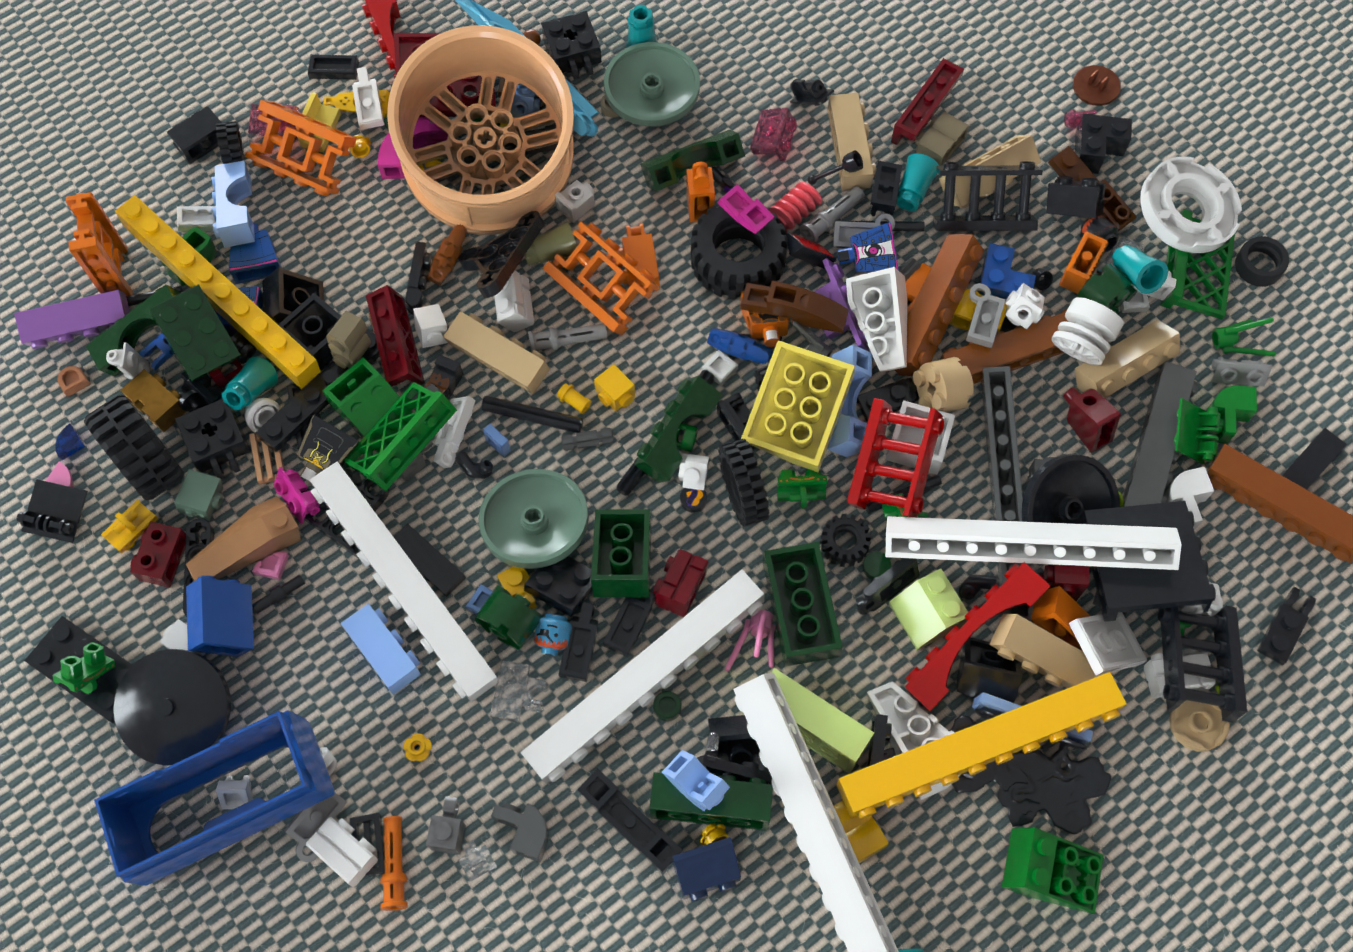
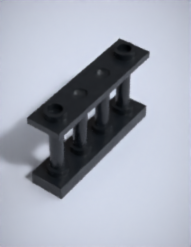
M1022 161L1020 165L959 166L958 162H944V166H936L937 173L940 176H945L943 212H941L940 216H933V226L936 231H1037L1038 220L1029 212L1032 175H1042L1043 170L1035 165V162ZM996 175L993 212H991V215H981L978 212L981 176ZM1006 175H1021L1019 209L1016 215H1006L1004 212ZM956 176H971L969 209L966 215L956 216V213L953 212Z
M1226 605L1213 617L1180 611L1179 607L1158 609L1157 616L1161 622L1165 677L1163 696L1166 699L1167 711L1173 712L1186 700L1219 706L1222 721L1234 723L1248 712L1237 607ZM1180 622L1211 628L1214 631L1215 642L1181 636ZM1182 648L1213 653L1216 657L1217 668L1183 662ZM1184 674L1216 679L1219 683V694L1185 688Z

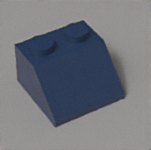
M731 837L672 856L673 867L683 899L690 898L691 902L708 897L707 892L719 888L720 893L732 890L737 887L736 882L741 880Z

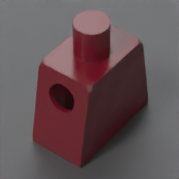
M1075 387L1067 390L1063 395L1065 401L1070 405L1066 418L1067 422L1087 449L1093 453L1113 442L1121 413L1095 389H1089L1082 394Z

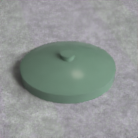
M645 42L622 50L611 60L604 75V91L608 104L621 118L641 126H663L681 119L694 107L700 92V76L693 60L679 48L665 43Z
M529 469L509 475L498 482L484 498L478 520L483 541L496 558L514 567L532 569L555 564L569 556L579 546L585 536L589 514L582 491L570 478L551 470Z

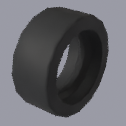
M1257 236L1249 239L1242 246L1235 259V268L1239 276L1247 283L1260 287L1275 284L1287 270L1290 262L1289 253L1284 245L1276 239ZM1251 252L1267 254L1274 261L1276 269L1274 271L1257 269L1251 264L1248 254Z

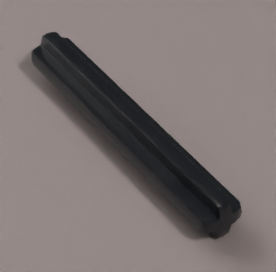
M484 396L481 407L483 411L575 433H580L583 427V419L580 417L491 396Z

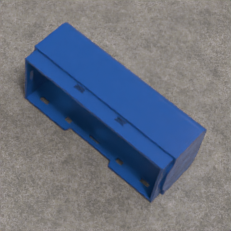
M287 710L285 712L278 711L220 739L219 743L163 770L153 771L94 801L116 876L123 878L125 883L147 886L334 796V787L310 723L305 718ZM281 748L290 749L302 785L268 801L262 798L251 800L206 822L202 833L160 853L156 850L151 840V824L154 816L163 805Z

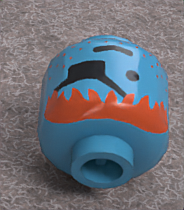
M546 613L545 617L540 618L536 627L535 645L542 647L541 653L558 656L559 650H564L568 646L572 624L567 621L565 616Z

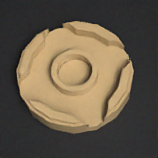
M1186 700L1171 712L1169 717L1170 729L1176 740L1184 747L1196 752L1210 751L1221 745L1228 736L1230 723L1222 721L1219 706Z

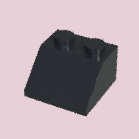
M280 267L262 281L263 312L277 324L281 323L313 293L324 301L322 281Z
M313 293L278 325L317 360L320 370L333 359L326 336L340 319L341 315Z
M970 637L962 647L957 674V692L970 698H976L984 692L1014 703L1022 679L1021 662L1016 659L1014 661L1005 659L997 654L998 649L989 645L990 642Z
M745 715L708 718L710 751L717 753V758L741 765L742 762H753L759 764V770L769 772V769L760 760V749L756 740L750 736L747 730L748 722Z

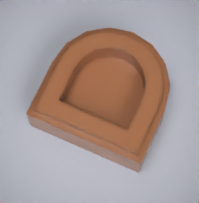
M68 366L58 374V384L67 397L91 385L87 376L79 367Z

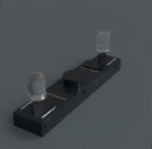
M711 732L707 738L706 749L717 751L719 734ZM706 751L705 755L697 757L700 763L712 774L735 776L737 780L749 782L750 778L767 780V784L772 785L770 772L759 770V764L742 762L741 765L717 758V753Z

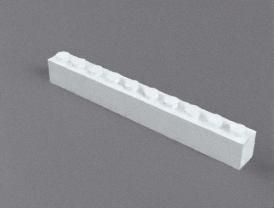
M335 462L311 478L310 482L314 489L310 492L319 504L325 502L329 510L326 511V514L334 525L340 523L344 528L341 534L349 546L355 543L360 552L356 555L365 567L371 565L376 573L372 577L382 589L386 586L391 592L388 599L396 610L402 608L407 614L404 621L412 632L418 629L423 638L420 640V643L428 654L434 651L440 659L436 664L445 677L451 674L456 681L452 686L461 699L467 696L470 702H473L496 685L499 681L495 673L340 464Z
M887 516L885 557L1178 570L1182 544L1177 528Z
M740 570L520 753L545 783L550 780L551 782L557 781L566 772L565 767L571 762L578 763L588 754L587 749L595 742L597 745L604 742L611 733L609 731L617 724L622 726L633 716L631 712L640 705L641 707L648 705L655 698L654 693L661 687L666 689L676 681V675L680 671L691 669L699 661L698 656L704 651L711 652L721 642L719 639L727 632L732 634L742 625L741 621L746 616L757 614L764 606L762 604L764 602V593L743 570Z
M763 674L734 688L736 705L741 712H744L748 722L747 730L758 744L760 749L759 757L762 764L769 769L772 776V787L775 793L781 797L785 806V817L790 824H793L798 835L796 837L797 844L800 850L806 854L810 863V874L819 883L823 892L822 900L826 909L831 911L838 937L844 941L848 952H899L775 674Z

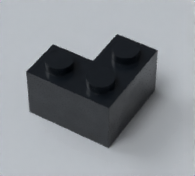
M1082 114L1075 133V153L1092 173H1099L1106 155L1124 156L1131 141L1132 119Z

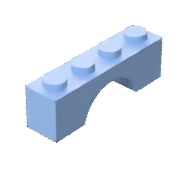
M245 161L215 166V176L212 177L215 192H212V198L216 207H213L212 211L216 223H213L216 238H221L224 248L255 242L254 224L247 206L237 205L240 201L252 195V181Z
M854 344L832 354L831 357L855 366V375L827 450L846 458L860 453L867 423L858 419L856 402L863 385L872 377V353Z

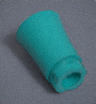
M636 5L629 12L626 48L639 43L658 42L652 10L648 9L646 5Z
M917 153L908 156L905 172L898 189L896 205L899 208L910 212L918 210L927 190L937 175L936 166H939V164L933 158Z
M1125 244L1123 247L1117 248L1112 255L1113 265L1143 294L1157 291L1167 279V264L1143 253L1135 247Z
M261 357L249 358L240 372L227 384L226 390L222 392L224 403L228 404L231 409L241 410L244 406L251 404L262 393L274 387L278 382V375L274 366Z

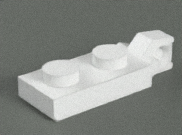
M367 67L357 68L359 82H355L352 88L359 127L361 130L383 126L385 124L378 84L375 78L370 79Z
M470 396L450 400L457 411L440 429L435 441V445L438 447L433 459L434 462L443 468L452 467L458 447L464 438V431L468 420L472 416V409L476 401Z

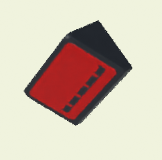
M790 232L786 233L790 256L825 269L822 260L828 258L833 263L837 261L824 246Z

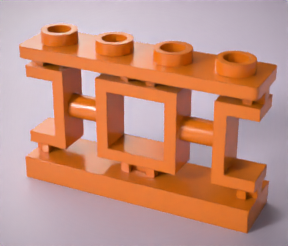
M260 100L258 110L263 112L259 114L258 119L268 123L262 144L251 142L249 146L252 148L251 152H246L245 157L253 160L252 164L255 166L273 169V174L277 176L293 178V182L303 187H308L309 185L315 188L314 192L323 196L338 194L340 189L337 188V184H340L341 179L331 175L337 154L349 156L350 151L348 149L349 147H354L357 138L277 102ZM273 116L295 125L296 128L286 126L284 135H278L281 121L273 118ZM314 134L338 144V146L328 145L326 153L323 155L319 153L323 140L314 136ZM296 136L310 142L304 162L289 157ZM274 144L280 146L277 160L261 154H272ZM317 162L322 165L318 175V178L322 180H319L304 172H313L315 163Z
M88 192L66 197V203L77 219V231H73V236L76 240L68 241L71 254L100 293L120 290L126 296L133 295V291L122 276L121 262H124L122 253L128 252V247L94 195Z
M580 221L578 223L580 228L572 234L581 242L567 260L563 256L556 254L553 263L548 261L542 269L612 332L623 335L628 329L626 324L633 320L625 312V309L638 293L650 299L651 293L654 290L657 291L660 287L654 282L656 280L654 275L646 269L641 271L636 267L638 262L627 253L622 255L618 251L620 246L609 237L605 240L600 235L603 232L592 222L587 225ZM589 235L609 252L608 255L598 250L590 259L586 252L594 243L586 236ZM604 261L617 273L601 291L589 279ZM578 263H581L584 269L577 276V279L584 284L583 287L564 271L562 267L564 266L572 271ZM625 266L645 285L642 286L634 281L628 290L624 289L621 284L629 274L621 267ZM615 293L620 300L612 310L620 317L617 318L597 298L608 302Z

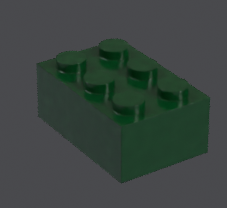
M199 284L149 309L151 316L192 383L240 358L239 351Z
M650 509L595 510L591 572L594 598L649 597L652 533Z

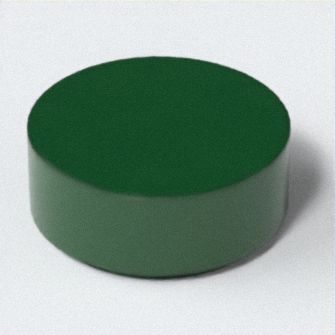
M874 551L865 557L863 572L868 578L873 580L891 568V561L889 557H885L886 554Z
M664 691L655 697L653 710L660 720L672 721L681 713L682 703L679 696L674 692Z

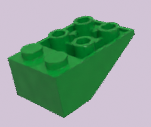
M364 357L322 390L331 407L362 438L367 435L400 398L382 375ZM411 410L408 411V415L413 413ZM401 414L397 415L392 421L399 419ZM399 427L391 430L390 435L397 433ZM380 434L375 441L381 439L383 434ZM381 448L375 449L377 453H380Z
M1035 827L1012 828L1001 887L1023 896L1095 914L1104 855Z

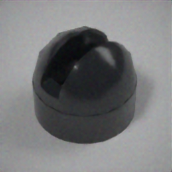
M1038 268L1031 273V275H1036L1035 288L1046 290L1052 284L1053 275L1048 270Z

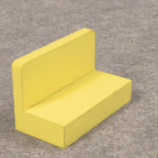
M313 92L302 114L333 128L336 127L341 116L339 108L322 105L318 94ZM314 134V136L323 140L319 152L324 153L329 140ZM297 137L301 147L308 149L310 142Z

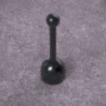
M856 150L849 152L843 157L841 165L816 176L810 175L807 181L809 184L814 185L817 180L842 169L849 173L863 169L862 157Z

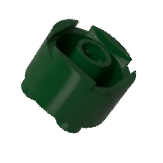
M1107 264L1102 267L1105 272L1101 276L1095 273L1082 287L1077 297L1095 301L1119 315L1121 312L1119 307L1124 301L1129 302L1138 290L1114 266Z
M497 585L477 613L475 621L487 633L493 632L497 635V640L519 650L525 645L543 616L536 610L528 608L531 603L519 594L512 597L506 589Z

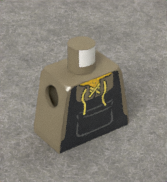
M313 415L297 455L308 462L300 476L310 481L311 478L335 462H338L342 467L344 465L343 460L358 445L359 441Z

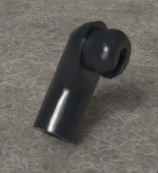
M461 452L455 457L456 462L470 478L486 479L492 474L493 464L489 460L474 463L466 452Z
M970 575L959 587L960 597L966 600L973 599L981 589H991L995 584L997 585V577Z

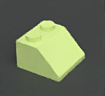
M941 568L915 581L889 601V605L916 650L946 636L956 625L961 628L968 621L965 618V615L968 613L967 609Z

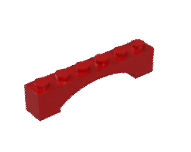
M364 0L365 4L361 5L366 19L371 18L372 20L369 24L374 36L379 35L380 37L377 41L382 53L387 52L388 56H385L390 71L395 70L394 26L396 19L400 18L397 1Z
M1025 562L1020 567L1015 563L1004 575L1007 580L1003 585L999 587L995 584L984 596L987 601L980 608L975 605L965 615L968 621L961 628L956 625L944 637L948 642L941 649L936 646L925 657L928 663L921 670L915 667L905 678L908 681L905 688L929 711H932L951 691L947 687L948 677L958 653L967 640L982 625L998 614L1021 605H1027L1031 608L1050 588V585Z

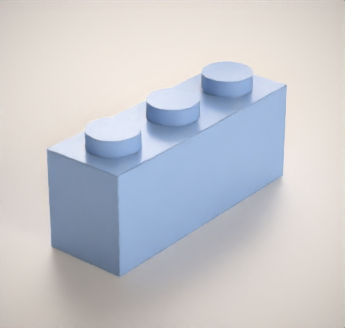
M368 603L340 624L394 695L421 675L416 667L420 662L411 650L405 653L400 646L404 643L403 639L395 629L391 632L384 625L388 622L385 615L379 608L374 611Z

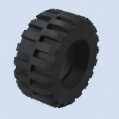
M712 206L707 210V215L705 213L698 218L697 224L693 227L691 238V266L694 269V275L697 280L702 281V286L709 291L713 289L714 294L717 296L727 295L728 299L735 300L736 297H741V291H745L747 283L771 287L772 281L780 280L786 263L788 237L786 236L784 225L782 223L779 224L780 219L778 216L772 213L774 219L758 233L754 234L732 218L721 206ZM738 238L753 242L762 252L751 260L738 262L724 258L717 252L716 248L727 240Z
M116 395L86 416L84 423L88 430L144 500H153L183 479L185 472L125 395Z

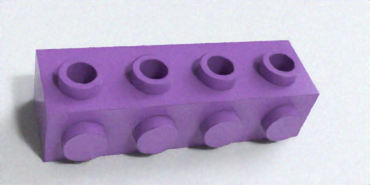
M120 290L17 312L14 313L21 344L31 346L32 349L47 347L48 342L56 340L58 343L73 341L74 336L83 335L84 337L97 336L100 334V330L109 329L118 319L127 315L130 310L126 294Z

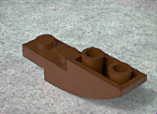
M1070 146L1066 147L1048 162L1059 176H1071L1073 181H1082L1083 178L1097 179ZM1106 179L1102 182L1098 180L1097 183H1106L1104 211L1101 215L1112 222L1119 232L1136 219L1137 216Z
M772 281L771 287L747 283L741 301V310L792 318V324L793 321H797L804 327L844 333L849 309L823 295L777 281Z

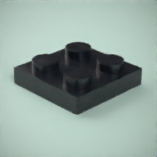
M567 556L555 564L537 568L525 583L524 591L571 617L592 590V569Z

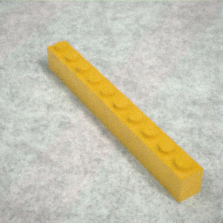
M136 195L115 210L122 225L190 288L199 284L213 309L299 388L303 389L321 373L317 360Z
M1108 672L838 779L836 786L850 818L858 815L860 819H864L877 813L875 809L886 804L888 808L903 803V797L914 793L915 797L922 796L932 791L931 786L941 782L943 786H947L958 781V775L969 772L970 776L987 769L985 764L996 761L997 765L1005 763L1014 758L1013 753L1023 750L1024 754L1039 749L1041 747L1039 743L1048 739L1051 743L1058 742L1067 737L1066 732L1073 729L1080 733L1093 727V722L1101 718L1104 722L1113 720L1121 715L1119 711L1127 703L1111 672Z

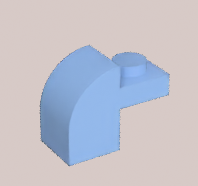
M683 750L662 771L667 779L702 811L710 810L723 800L726 791L730 788L722 778L710 773L694 755Z

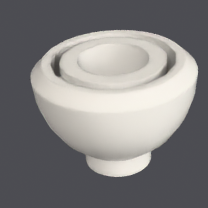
M257 398L246 406L245 421L248 427L253 432H256L281 408L272 399Z

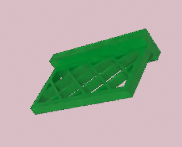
M1183 209L1180 212L1183 217L1192 222H1201V220L1192 217V211ZM1235 234L1226 241L1225 245L1210 253H1199L1201 258L1197 260L1189 252L1181 251L1168 245L1166 264L1172 278L1176 279V286L1164 300H1161L1160 306L1170 309L1173 305L1222 320L1226 315ZM1218 254L1223 261V266L1218 267L1211 256ZM1205 261L1212 272L1205 274L1198 263ZM1192 268L1199 279L1192 282L1186 274V270ZM1213 275L1221 282V287L1217 289L1208 279ZM1202 282L1210 293L1202 296L1195 285ZM1189 289L1196 300L1189 301L1183 299L1184 291ZM1213 296L1218 303V309L1210 307L1205 299Z
M413 382L343 462L375 482L384 491H387L455 414L457 409L443 393L439 391L434 393ZM418 392V398L410 401L413 398V396ZM416 408L415 413L408 415L409 410ZM401 414L399 419L392 421L397 415ZM399 427L397 433L390 435L391 430ZM380 434H383L381 439L375 441ZM381 448L380 453L373 455V450ZM362 454H365L364 459L356 461Z

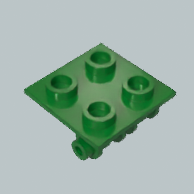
M1180 398V406L1177 410V434L1174 437L1175 451L1201 464H1205V461H1214V457L1217 456L1218 442L1216 441H1218L1219 437L1207 434L1219 433V429L1215 428L1220 425L1221 414L1218 413V408L1208 407L1207 411L1191 402Z

